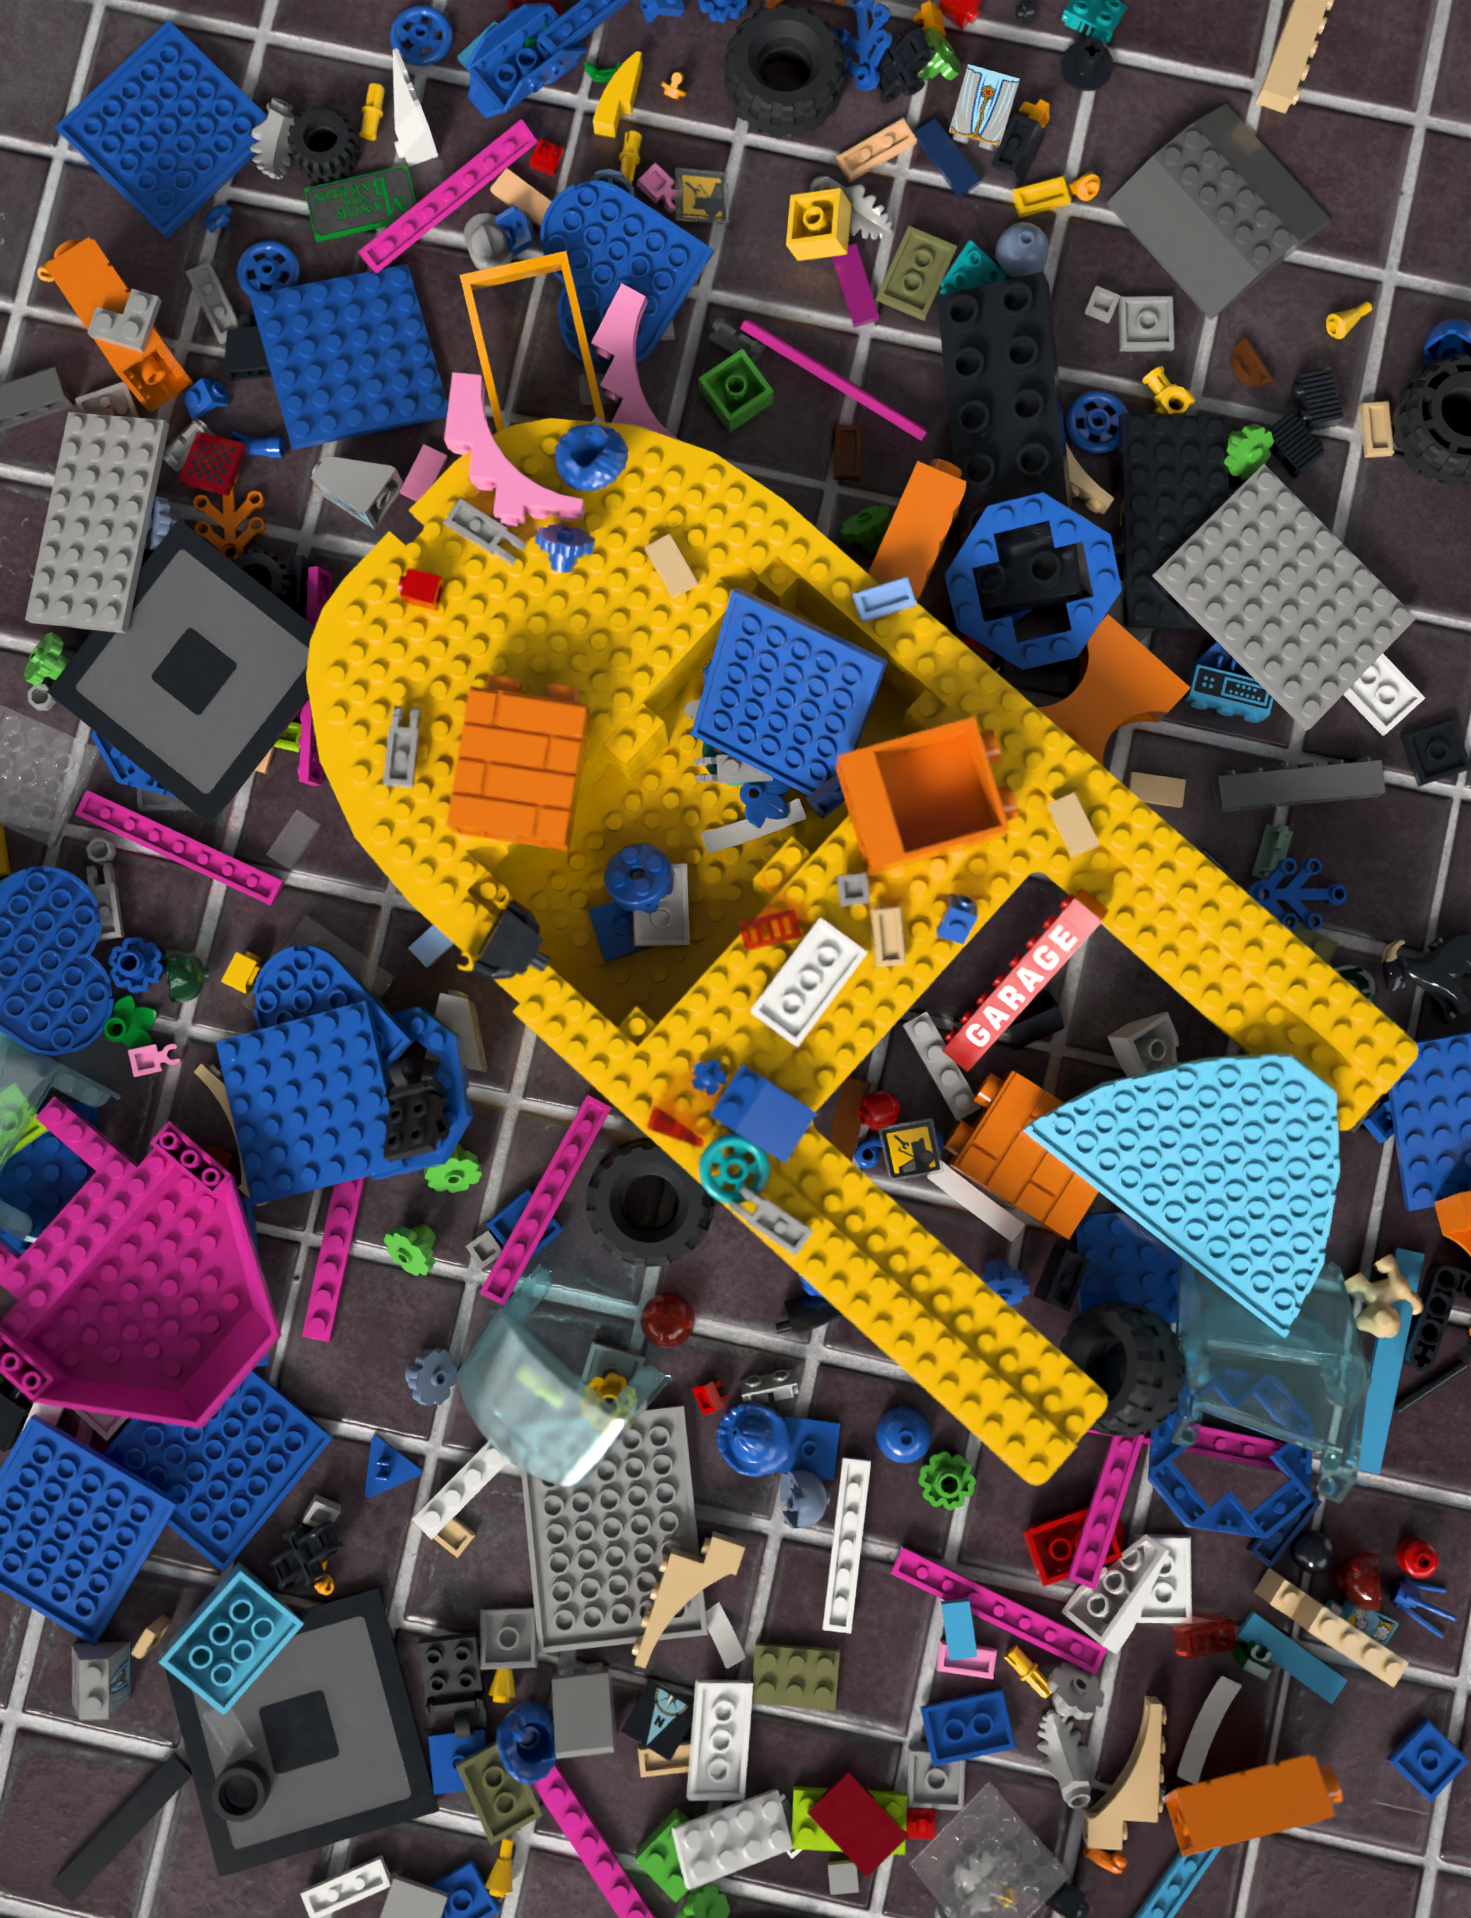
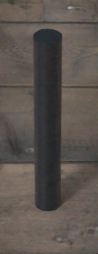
M1460 1359L1394 1404L1393 1409L1398 1415H1401L1467 1370L1468 1366Z

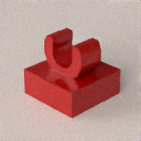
M539 139L529 161L530 167L555 176L565 154L564 148Z
M711 1381L692 1388L703 1415L716 1412L725 1407L723 1402L729 1399V1394L720 1396L717 1391L718 1386H721L723 1381Z
M907 1808L906 1832L908 1833V1838L935 1839V1809Z

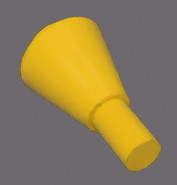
M1365 302L1357 308L1330 314L1326 320L1328 333L1337 339L1344 338L1360 318L1372 310V305L1369 302Z
M512 1668L496 1670L488 1695L493 1696L494 1702L509 1703L510 1697H516Z
M502 1839L500 1855L485 1885L487 1889H490V1895L506 1897L507 1892H513L512 1860L510 1859L513 1839Z

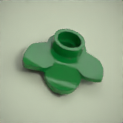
M132 996L123 997L113 1006L112 1016L104 1025V1034L110 1041L123 1042L132 1049L150 1046L153 1041L147 1030L155 1023L157 1012L148 1007L136 1008ZM117 1024H121L123 1027L122 1032L119 1034L115 1032Z

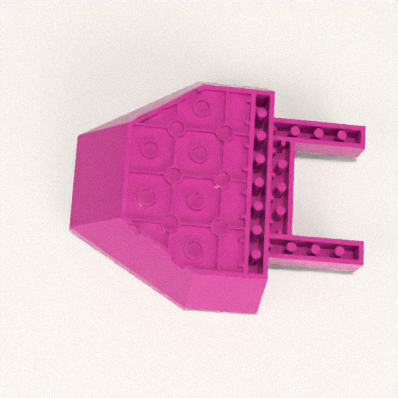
M54 1096L35 1118L97 1172L23 1255L0 1236V1284L19 1300L0 1321V1372L29 1397L33 1403L203 1428L282 1336L234 1176L170 1121L150 1142L154 1149L138 1164L70 1104Z

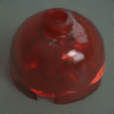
M664 1292L656 1294L647 1301L641 1312L640 1324L642 1333L649 1342L657 1347L670 1349L679 1347L689 1339L694 1331L696 1318L694 1309L688 1300L678 1293Z
M1356 1553L1346 1559L1342 1572H1337V1589L1343 1590L1345 1599L1351 1606L1359 1610L1380 1612L1381 1610L1378 1553Z

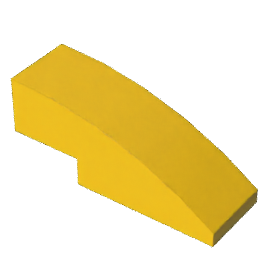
M636 51L628 58L606 86L593 118L595 134L615 138L621 113L632 115L643 68L641 52Z

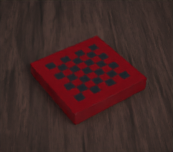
M197 432L178 481L183 485L229 496L248 447L241 442Z

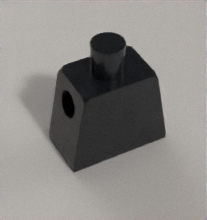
M243 314L240 316L241 328H233L227 331L224 372L230 381L272 377L255 315Z
M14 1384L10 1388L0 1385V1450L2 1452L13 1448L33 1406L23 1399L25 1394Z

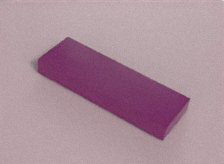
M856 243L848 245L847 254L831 256L852 326L855 328L879 321V314Z

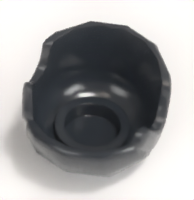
M1317 1530L1301 1532L1293 1540L1292 1557L1296 1565L1305 1572L1321 1574L1328 1571L1334 1564L1336 1550L1332 1540L1326 1534Z

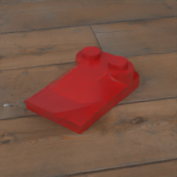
M1089 1506L1042 1523H1032L1026 1529H1023L1024 1540L1037 1576L1044 1587L1066 1579ZM1120 1517L1118 1518L1104 1564L1123 1557L1121 1551L1127 1537Z

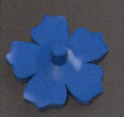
M227 204L223 206L217 205L211 209V213L207 214L204 225L210 233L216 232L218 226L224 227L230 220L227 216L232 209Z
M714 1059L707 1061L706 1067L700 1062L694 1065L693 1074L697 1078L691 1082L693 1088L703 1091L706 1086L707 1095H715L716 1091L720 1089L718 1084H726V1079L728 1078L723 1070L718 1071L720 1062Z

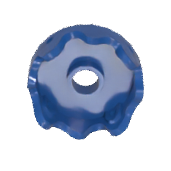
M633 844L619 850L612 856L605 869L604 883L612 901H615L623 910L627 912L641 910L645 913H654L659 907L661 898L672 893L673 880L676 874L668 857L661 849L650 844ZM636 871L645 872L641 879H631Z

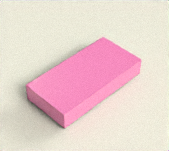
M423 444L400 489V493L417 502L439 479L449 459L448 456Z
M940 1640L936 1669L942 1672L993 1679L997 1650L994 1647L976 1645L978 1657L949 1661L947 1641Z

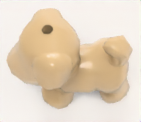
M1389 1254L1373 1264L1376 1271L1381 1274H1387V1278L1369 1282L1359 1272L1342 1283L1349 1293L1357 1291L1362 1293L1367 1303V1307L1355 1318L1356 1327L1359 1330L1370 1332L1379 1338H1393L1400 1330L1402 1323L1400 1314L1392 1307V1304L1406 1299L1411 1303L1412 1314L1414 1315L1421 1313L1424 1308L1421 1298L1413 1292L1407 1279L1400 1274L1396 1259L1392 1254Z

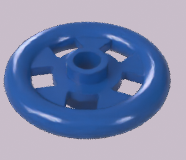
M418 5L404 10L396 17L391 27L390 40L393 50L398 48L404 62L414 66H429L446 56L452 45L453 31L449 20L441 11L431 6ZM428 17L433 19L431 25L421 22L422 18ZM408 21L412 22L413 25L409 31L403 29ZM434 31H442V40H434ZM419 32H425L423 36H417ZM407 39L413 45L409 50H406L402 44ZM431 46L433 52L421 55L420 49Z
M271 240L257 242L248 247L238 261V282L248 296L268 292L261 291L262 283L272 285V291L297 286L300 279L298 258L283 243ZM264 252L267 258H263L257 263L254 257ZM278 254L286 259L282 265L274 259ZM265 268H272L271 272L264 273ZM255 269L257 278L249 280L248 270ZM282 272L289 274L285 284L279 282Z
M1100 390L1089 391L1077 397L1069 406L1065 419L1066 430L1072 442L1080 449L1090 453H1105L1119 446L1118 417L1121 413H1128L1123 402L1115 395ZM1094 402L1096 409L1086 412L1084 405ZM1107 405L1111 406L1116 412L1112 417L1103 410ZM1076 419H1084L1085 429H1077ZM1099 420L1101 426H1094L1092 421ZM1111 424L1118 427L1114 436L1106 433ZM1089 434L1100 436V441H1089Z

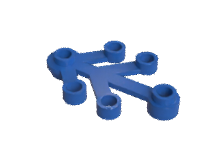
M851 0V5L857 12L859 41L852 37L850 32L843 27H838L835 33L838 34L842 47L846 46L860 55L859 66L852 62L850 55L844 53L846 71L855 76V84L859 90L871 91L876 88L880 80L877 66L885 50L892 42V35L882 29L884 23L890 17V9L883 4H878L873 9L875 0ZM873 9L872 17L874 23L869 31L868 14ZM875 44L876 48L872 56L870 57V51L873 45Z
M1292 858L1281 859L1275 871L1266 881H1256L1249 887L1247 894L1263 908H1266L1288 930H1293L1297 927L1298 919L1292 913L1286 914L1275 900H1284L1303 921L1306 929L1317 930L1323 924L1322 917L1317 913H1311L1300 900H1323L1325 904L1333 906L1342 904L1347 897L1346 889L1338 883L1328 884L1323 889H1299L1311 875H1316L1321 871V862L1316 858L1306 859L1302 864V868L1283 889L1274 888L1285 875L1295 873L1297 864ZM1286 862L1289 864L1288 871L1285 870ZM1311 862L1314 865L1313 871H1311L1309 867ZM1261 890L1264 892V899L1260 896ZM1336 890L1338 892V898L1335 897ZM1287 917H1288V918L1290 919V921H1291V923H1290L1289 926L1286 925V918H1287ZM1312 917L1315 919L1314 926L1310 922Z

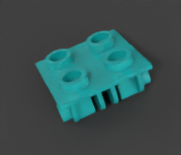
M1070 0L1063 11L1064 14L1061 20L1065 22L1066 26L1078 30L1082 21L1079 29L1080 33L1083 32L1086 24L1090 26L1086 36L1089 37L1094 27L1095 29L1091 37L1098 38L1102 43H1109L1115 27L1128 6L1122 4L1119 0Z
M969 240L941 281L942 289L940 292L941 294L1000 282L1004 281L1008 275Z

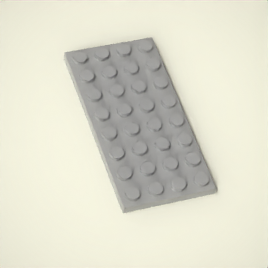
M68 412L25 620L37 624L127 634L170 425L165 420Z

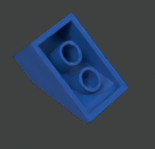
M742 1065L710 1116L786 1163L817 1113Z

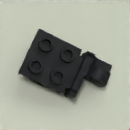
M403 1059L391 1064L390 1076L394 1082V1087L386 1089L384 1098H388L395 1104L390 1106L388 1111L383 1158L389 1162L437 1151V1141L446 1139L450 1132L448 1119L441 1112V1107L447 1106V1102L442 1098L448 1097V1093L443 1090V1085L433 1078L422 1081L423 1066L410 1059Z
M476 1632L420 1638L418 1647L425 1696L428 1697L425 1706L426 1714L455 1710L454 1724L457 1738L472 1737L474 1730L488 1728L489 1722L485 1700L486 1689L483 1686L484 1677H482V1670H480V1642H477Z

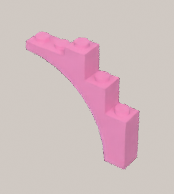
M621 283L591 342L594 348L597 349L595 352L597 355L608 361L611 357L614 358L600 384L601 388L605 390L604 396L616 403L620 399L623 400L611 423L636 425L678 440L656 419L640 387L636 367V341L640 321L648 300L646 296Z
M453 372L444 440L448 449L454 453L468 454L469 451L472 452L469 471L472 485L485 491H491L493 488H496L494 515L497 522L507 527H517L518 524L525 525L527 514L538 519L555 516L566 522H575L576 519L584 520L585 507L583 499L560 495L537 485L522 475L504 457L494 442L488 428L485 413V385L482 376Z

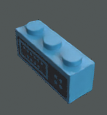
M1199 664L1191 670L1188 681L1190 689L1185 693L1184 702L1191 703V707L1196 709H1207V707L1216 709L1218 714L1224 716H1233V714L1244 716L1243 719L1252 723H1259L1270 716L1274 698L1254 678Z

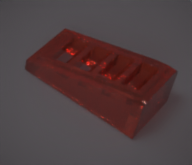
M794 909L738 923L746 953L802 937ZM788 917L792 933L786 934L783 918ZM776 920L781 935L775 937L771 924L772 921ZM761 924H766L770 939L764 940L760 927ZM749 928H755L758 942H752Z
M653 1107L646 1126L648 1130L699 1148L704 1146L705 1141L700 1136L660 1108Z
M1232 1619L1173 1627L1176 1654L1186 1660L1236 1649ZM1220 1629L1223 1630V1637H1224V1642H1223V1643H1220V1635H1219V1630H1220ZM1208 1632H1211L1213 1644H1210ZM1198 1634H1200V1641H1201V1645H1199V1646H1198V1638H1197V1635H1198Z

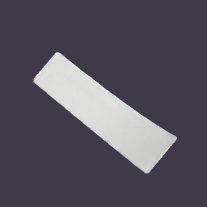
M800 799L786 803L788 809L787 818L781 820L766 818L761 828H756L745 819L702 832L701 835L708 853L759 838L806 819Z
M939 1160L940 1169L931 1171L927 1178L1012 1242L1024 1227V1223Z
M718 1602L706 1611L707 1628L725 1667L729 1668L745 1659L746 1656L722 1606Z
M1221 1676L1192 1728L1177 1772L1178 1777L1193 1784H1198L1215 1733L1229 1705L1241 1689V1684L1224 1676Z

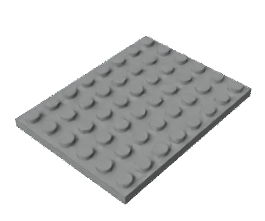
M1265 464L1152 575L1305 731L1315 725L1416 619Z
M684 1405L633 1410L634 1418L632 1421L627 1423L622 1429L614 1425L609 1432L594 1428L592 1425L593 1418L589 1419L584 1416L517 1423L539 1654L635 1643L636 1638H642L645 1627L641 1626L645 1610H652L654 1600L650 1599V1595L655 1581L661 1582L664 1572L659 1571L664 1554L670 1555L673 1547L700 1557ZM704 1590L690 1599L678 1611L658 1640L708 1635Z

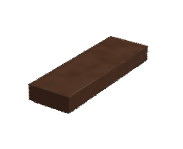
M846 1077L842 1084L828 1141L852 1162L861 1127L857 1110L860 1109L861 1099L869 1095L872 1083Z

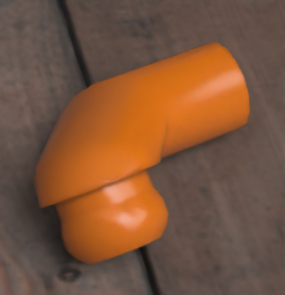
M1087 1846L1084 1849V1857L1115 1874L1125 1871L1124 1867L1127 1865V1858L1121 1852H1115L1112 1856L1102 1849L1087 1848Z

